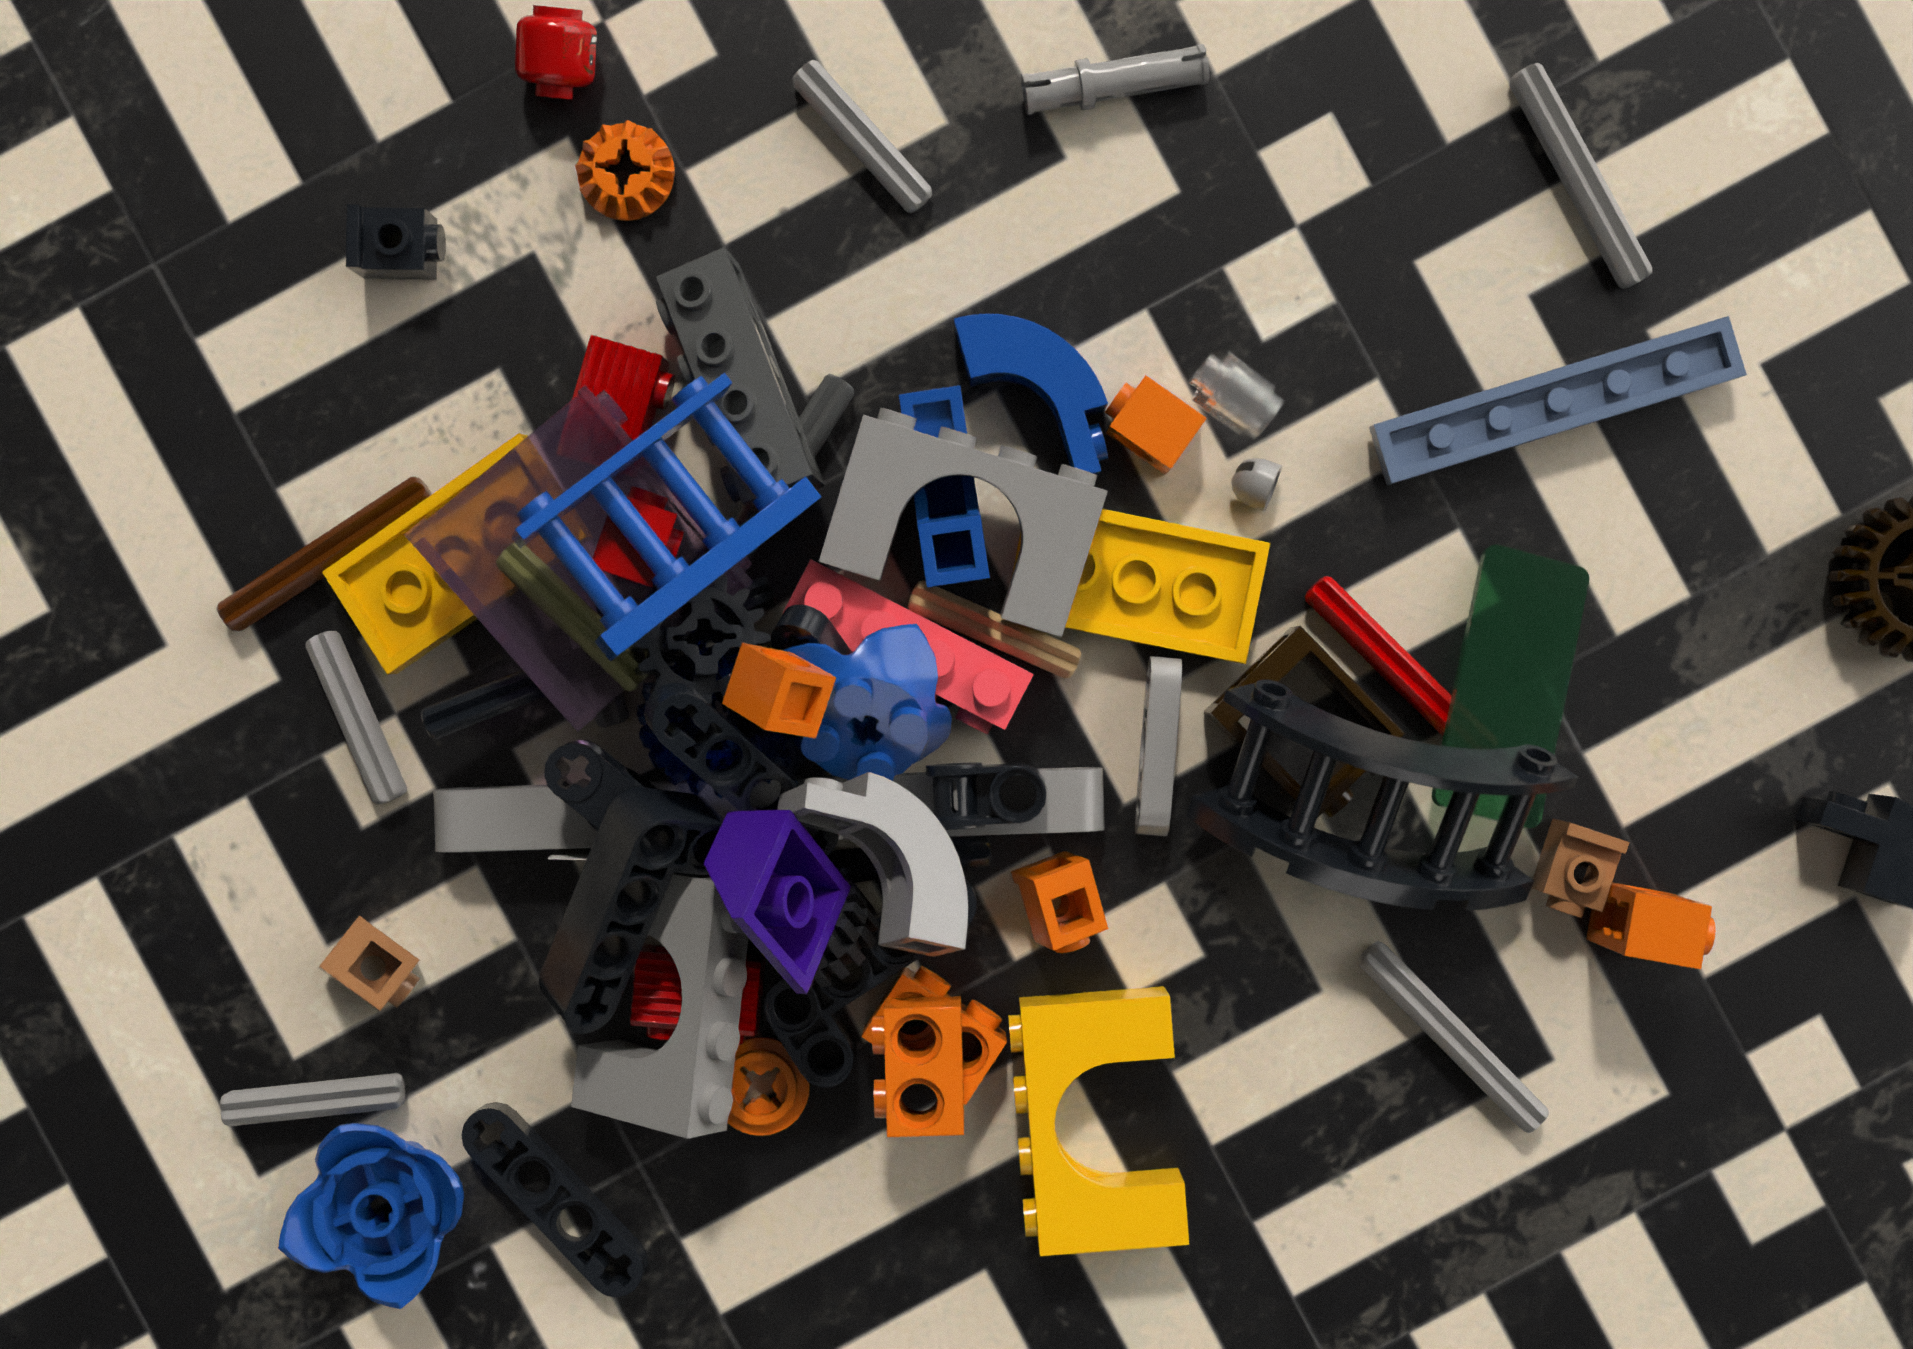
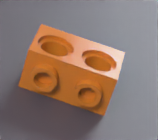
M1612 882L1603 912L1591 910L1586 940L1624 956L1701 969L1703 956L1707 955L1713 947L1716 927L1714 919L1711 917V905L1669 892Z
M920 966L916 973L907 967L903 968L864 1026L861 1037L872 1044V1016H883L886 998L952 997L947 994L951 985L926 967ZM973 999L968 1006L961 1003L962 1032H969L975 1035L982 1046L976 1056L963 1060L965 1105L1007 1043L1006 1032L999 1028L1003 1021L1002 1018L985 1005ZM927 1022L914 1027L903 1025L899 1030L902 1041L909 1047L916 1049L927 1047L936 1036L933 1028Z
M961 996L886 998L883 1016H872L873 1055L885 1054V1079L874 1080L875 1118L887 1119V1137L964 1135ZM923 1020L933 1028L936 1036L927 1047L916 1049L909 1047L902 1041L899 1034L900 1028L908 1021ZM924 1084L935 1092L937 1101L928 1110L915 1111L905 1105L901 1097L902 1092L910 1085Z

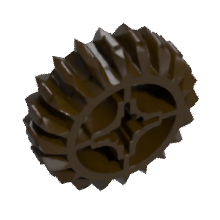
M1912 496L1908 502L1902 497L1889 499L1884 503L1883 510L1879 507L1870 508L1861 514L1864 525L1855 524L1848 526L1843 532L1852 546L1836 547L1831 552L1838 560L1845 563L1844 569L1831 571L1827 576L1834 583L1842 582L1844 592L1836 594L1830 602L1834 606L1848 605L1850 608V612L1845 615L1840 624L1847 629L1862 626L1858 643L1863 646H1875L1879 643V654L1881 656L1897 658L1902 654L1906 662H1913V580L1898 579L1897 575L1913 574ZM1902 533L1901 544H1895V553L1892 561L1886 567L1879 568L1886 548ZM1880 590L1888 594L1891 599L1893 614L1884 603Z

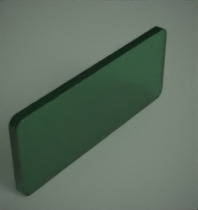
M1498 544L1491 545L1483 550L1441 746L1467 749H1500L1530 744L1542 747L1555 755L1589 585V574L1586 569ZM1432 788V800L1437 806L1447 808L1453 791ZM1547 793L1536 795L1524 824V829L1534 828L1540 824ZM1480 794L1472 815L1497 822L1508 795Z

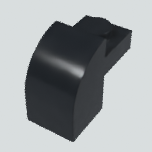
M1829 791L1827 800L1803 797L1795 820L1853 839L1837 886L1893 905L1913 909V806L1897 797L1868 794L1866 801L1834 791Z

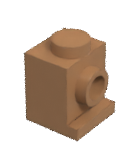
M1552 819L1533 876L1535 881L1532 889L1549 894L1545 906L1582 918L1585 907L1603 912L1621 854H1626L1630 842L1570 822ZM1581 862H1587L1589 865L1583 883L1578 884L1574 878L1575 867Z
M361 916L355 920L318 967L377 1011H381L387 1002L398 1008L420 980V977L411 972L420 959ZM369 956L379 957L384 962L385 971L377 980H369L361 973V964Z

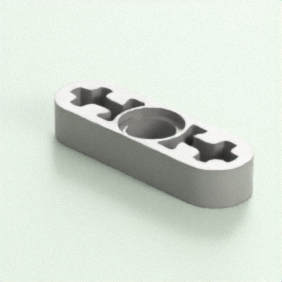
M1150 656L1148 660L1135 807V834L1167 836L1169 832L1182 684V660L1178 658Z

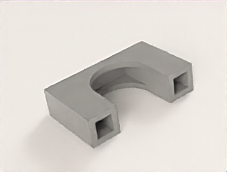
M880 408L877 419L863 414L818 562L880 581L901 515L910 499L921 488L937 479L949 476L978 478L993 485L1010 501L1017 514L1021 530L1020 551L1000 613L1001 619L1062 637L1108 492L1107 490L1094 487L1097 475L1061 464L1058 475L1036 469L1034 466L1037 456L1001 445L998 456L974 449L977 437L942 426L938 438L914 430L916 418L889 409Z
M674 872L648 935L654 937L667 949L679 972L682 987V1006L677 1026L672 1036L660 1049L623 1040L578 1045L571 1107L688 1139L727 1130L728 1116L733 1104L731 1089L735 1054L740 1042L738 1027L742 992L747 980L746 957L749 938L731 918L709 874L698 875Z

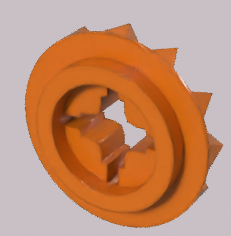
M629 120L611 126L602 124L599 132L591 139L583 141V149L579 161L575 164L580 191L587 202L602 215L621 221L641 219L655 212L668 198L675 177L673 157L666 143L652 128L637 125ZM625 147H627L633 164L650 172L640 171V174L630 175L628 184L624 185V195H621L622 189L619 186L618 178L615 174L607 172L601 167L609 168V165L619 164L621 155L625 153Z
M748 1037L744 1039V1044L738 1046L735 1054L731 1089L733 1104L728 1116V1124L746 1134L764 1136L775 1134L788 1128L799 1118L809 1098V1082L800 1073L782 1043L775 1037ZM743 1066L749 1072L753 1070L760 1076L768 1070L771 1072L775 1067H778L779 1070L771 1087L777 1094L776 1098L781 1103L774 1097L770 1099L762 1093L756 1099L752 1097L745 1104L743 1100L746 1098L747 1091L752 1082Z

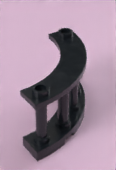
M1264 679L1253 684L1226 689L1223 701L1251 720L1229 786L1192 796L1186 816L1207 832L1250 857L1254 855L1256 848L1288 862L1289 866L1286 874L1323 888L1361 899L1433 910L1436 900L1463 901L1462 906L1465 910L1505 907L1527 900L1535 880L1516 868L1510 858L1537 794L1573 788L1578 776L1558 764L1557 758L1550 751L1530 744L1500 749L1454 748L1396 737L1330 714L1293 695L1287 686L1273 680ZM1273 732L1313 750L1291 817L1258 800L1253 794ZM1337 761L1383 775L1361 839L1357 841L1342 838L1314 827ZM1409 783L1453 791L1429 853L1385 848ZM1480 794L1508 795L1488 846L1472 851L1458 852Z

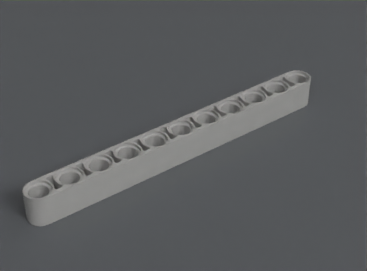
M1103 768L1037 769L1045 779L1047 795L1044 807L1032 820L1023 823L993 824L979 828L946 830L950 837L1105 830ZM926 772L902 773L894 776L893 782L898 783L913 793L934 814L933 779L927 776ZM833 775L792 777L800 785H803L804 781L808 778H827L840 783L848 781ZM1011 776L1001 785L1002 800L1012 809H1026L1036 800V787L1025 776ZM703 779L649 781L657 789L694 793L703 796L723 819L728 811H739ZM766 779L756 784L750 794V804L759 808L770 806L780 795V782L775 779ZM953 781L954 808L958 810L957 784ZM547 784L433 789L435 851L592 848L598 833L581 814L556 796ZM805 827L812 838L818 832L817 829ZM841 835L838 840H849Z

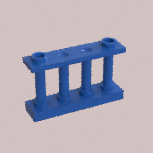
M725 372L710 384L702 376L689 383L671 399L677 406L674 411L556 499H553L546 491L516 514V517L522 523L514 530L512 540L516 545L522 548L536 536L540 535L604 615L599 621L607 630L594 642L610 662L822 497L806 476L791 488L788 487L783 479L776 482L718 408L715 402L722 398L732 385V381ZM692 419L697 421L756 497L752 503L759 513L741 527L733 517L729 520L725 519L664 441ZM642 457L646 459L706 535L702 542L709 551L690 566L682 556L677 560L613 480ZM591 495L655 574L651 581L658 591L640 605L631 596L626 599L623 598L560 519Z

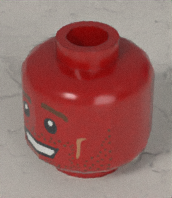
M533 5V15H526L518 21L516 28L515 71L522 80L536 83L535 96L573 99V87H586L593 82L595 77L597 32L591 23L582 20L583 10Z

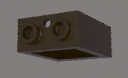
M1301 626L1290 627L1227 688L1231 689L1253 684L1264 679L1279 682L1302 660L1367 728L1400 738L1405 734ZM1225 690L1204 713L1241 750L1247 730L1238 720L1244 714L1223 701ZM1267 752L1261 772L1295 805L1301 786ZM1339 762L1334 769L1318 817L1323 814L1329 819L1343 809L1354 796V792L1349 787L1366 770ZM1367 771L1371 776L1376 775V773Z

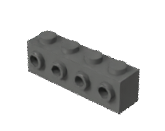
M723 247L656 276L664 297L656 301L657 309L668 332L671 335L678 333L685 353L677 356V360L686 383L689 384L702 376L710 384L725 372L732 381V385L715 404L776 482L783 479L788 487L791 488L806 476L816 490L824 487L825 484L739 263ZM706 434V436H707L709 442L711 443V445H712V446H715V444L711 441V439H710V438L708 437V435ZM726 460L727 466L720 468V474L730 498L734 503L741 501L743 505L753 512L759 513L752 503L756 499L755 495Z

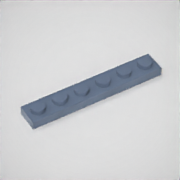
M1727 316L1370 426L1369 430L1386 485L1388 486L1746 376L1747 373L1730 318Z

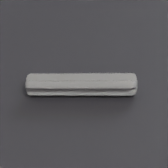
M811 60L804 64L792 78L794 88L906 212L913 213L920 209L932 195L931 186L818 61Z
M326 631L313 636L306 641V650L372 801L376 804H383L401 797L406 793L407 786L341 635L337 631Z
M394 1073L232 1090L221 1097V1120L224 1125L238 1126L397 1109L405 1102V1084L402 1075Z

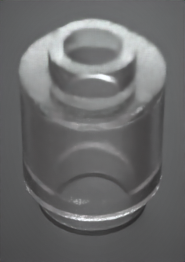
M1229 350L1220 359L1210 353L1189 381L1196 388L1191 398L1194 403L1236 435L1244 432L1252 439L1257 438L1263 432L1284 402L1281 397L1273 392L1276 387L1273 383Z

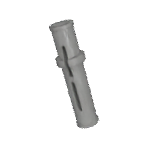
M1197 44L1196 46L1092 64H1090L1089 59L1085 58L1075 60L1074 67L1033 74H1021L1023 101H1027L1024 104L1026 114L1030 115L1034 114V112L1080 105L1081 110L1094 109L1095 103L1098 101L1199 84L1207 85L1210 78L1208 57L1202 58V56H1206V48L1204 44Z

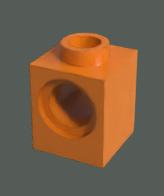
M1145 375L1136 389L1125 383L1105 411L1108 416L1114 419L1106 434L1164 475L1171 470L1207 419L1147 375Z
M742 643L722 704L764 730L816 738L836 677L792 652Z

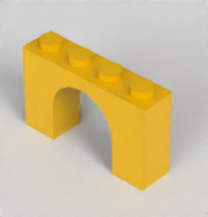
M1165 987L1019 997L1020 1014L1008 1015L1011 1053L1023 1052L1025 1076H1014L1013 1084L1016 1114L1028 1113L1030 1137L1018 1138L1021 1176L1033 1175L1034 1198L1023 1199L1025 1236L1038 1237L1040 1256L1189 1245L1185 1183L1179 1168L1114 1173L1094 1170L1075 1160L1063 1147L1055 1131V1117L1060 1099L1067 1087L1085 1071L1107 1063L1175 1058L1170 995Z

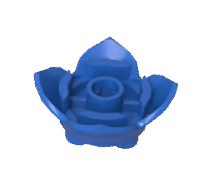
M917 624L882 628L866 636L856 650L849 655H842L826 644L807 643L783 650L798 655L836 677L816 738L795 735L794 739L797 748L806 758L818 764L831 775L851 780L871 772L893 781L894 776L902 774L912 764L937 750L948 739L951 733L952 715L947 706L937 704L935 701L938 680L936 656L926 636Z
M341 1124L333 1129L319 1145L315 1157L319 1172L318 1177L314 1183L297 1195L287 1210L280 1233L278 1249L288 1258L309 1270L322 1273L343 1269L348 1270L354 1274L359 1291L371 1301L401 1309L412 1301L431 1280L438 1264L443 1238L456 1227L462 1216L464 1202L463 1185L457 1173L443 1157L429 1149H425L421 1144L414 1141H405L394 1132L378 1125ZM378 1195L382 1196L383 1199H387L391 1204L392 1211L389 1213V1219H385L384 1211L375 1214L371 1208L370 1203Z

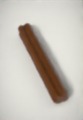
M416 476L403 481L219 602L217 612L220 618L230 630L243 631L325 577L322 573L325 569L432 495L428 486Z

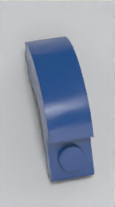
M985 313L954 318V330L970 386L1003 381L1022 385L1036 393L1048 405L1056 419L1069 466L1096 474L1098 477L1101 472L1099 461L1108 459V453L1099 423L1088 425L1086 417L1104 412L1108 402L1096 374L1081 354L1050 329L1020 317Z
M960 385L899 394L901 413L917 419L914 426L915 431L938 438L942 426L967 434ZM944 477L921 488L914 495L927 587L990 578L974 477Z

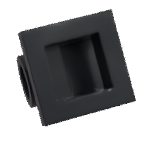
M347 204V268L364 279L437 280V262H443L445 259L446 237L443 226L437 224V218L425 208H376ZM389 231H401V243L397 247L389 249Z

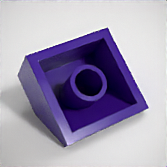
M791 810L728 811L704 861V865L734 922L796 994H807L851 886Z

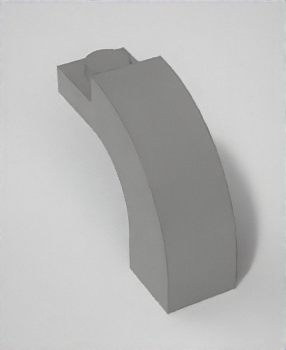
M867 772L843 783L827 778H808L804 781L803 785L779 795L777 810H791L803 826L835 833L851 840L872 861L879 875L883 895L879 946L932 957L965 949L968 926V895L962 865L945 828L933 812L913 793L883 776Z

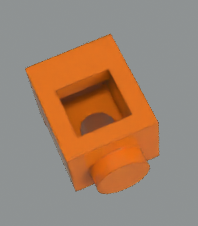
M1063 851L1011 871L1014 883L1019 885L1036 943L1053 951L1055 950L1057 953H1068L1087 946L1090 943V936L1108 929L1089 859ZM1060 897V906L1055 911L1052 899Z

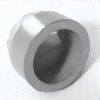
M1258 458L1243 461L1237 467L1236 473L1231 480L1232 490L1237 499L1250 507L1265 511L1277 485L1282 465Z

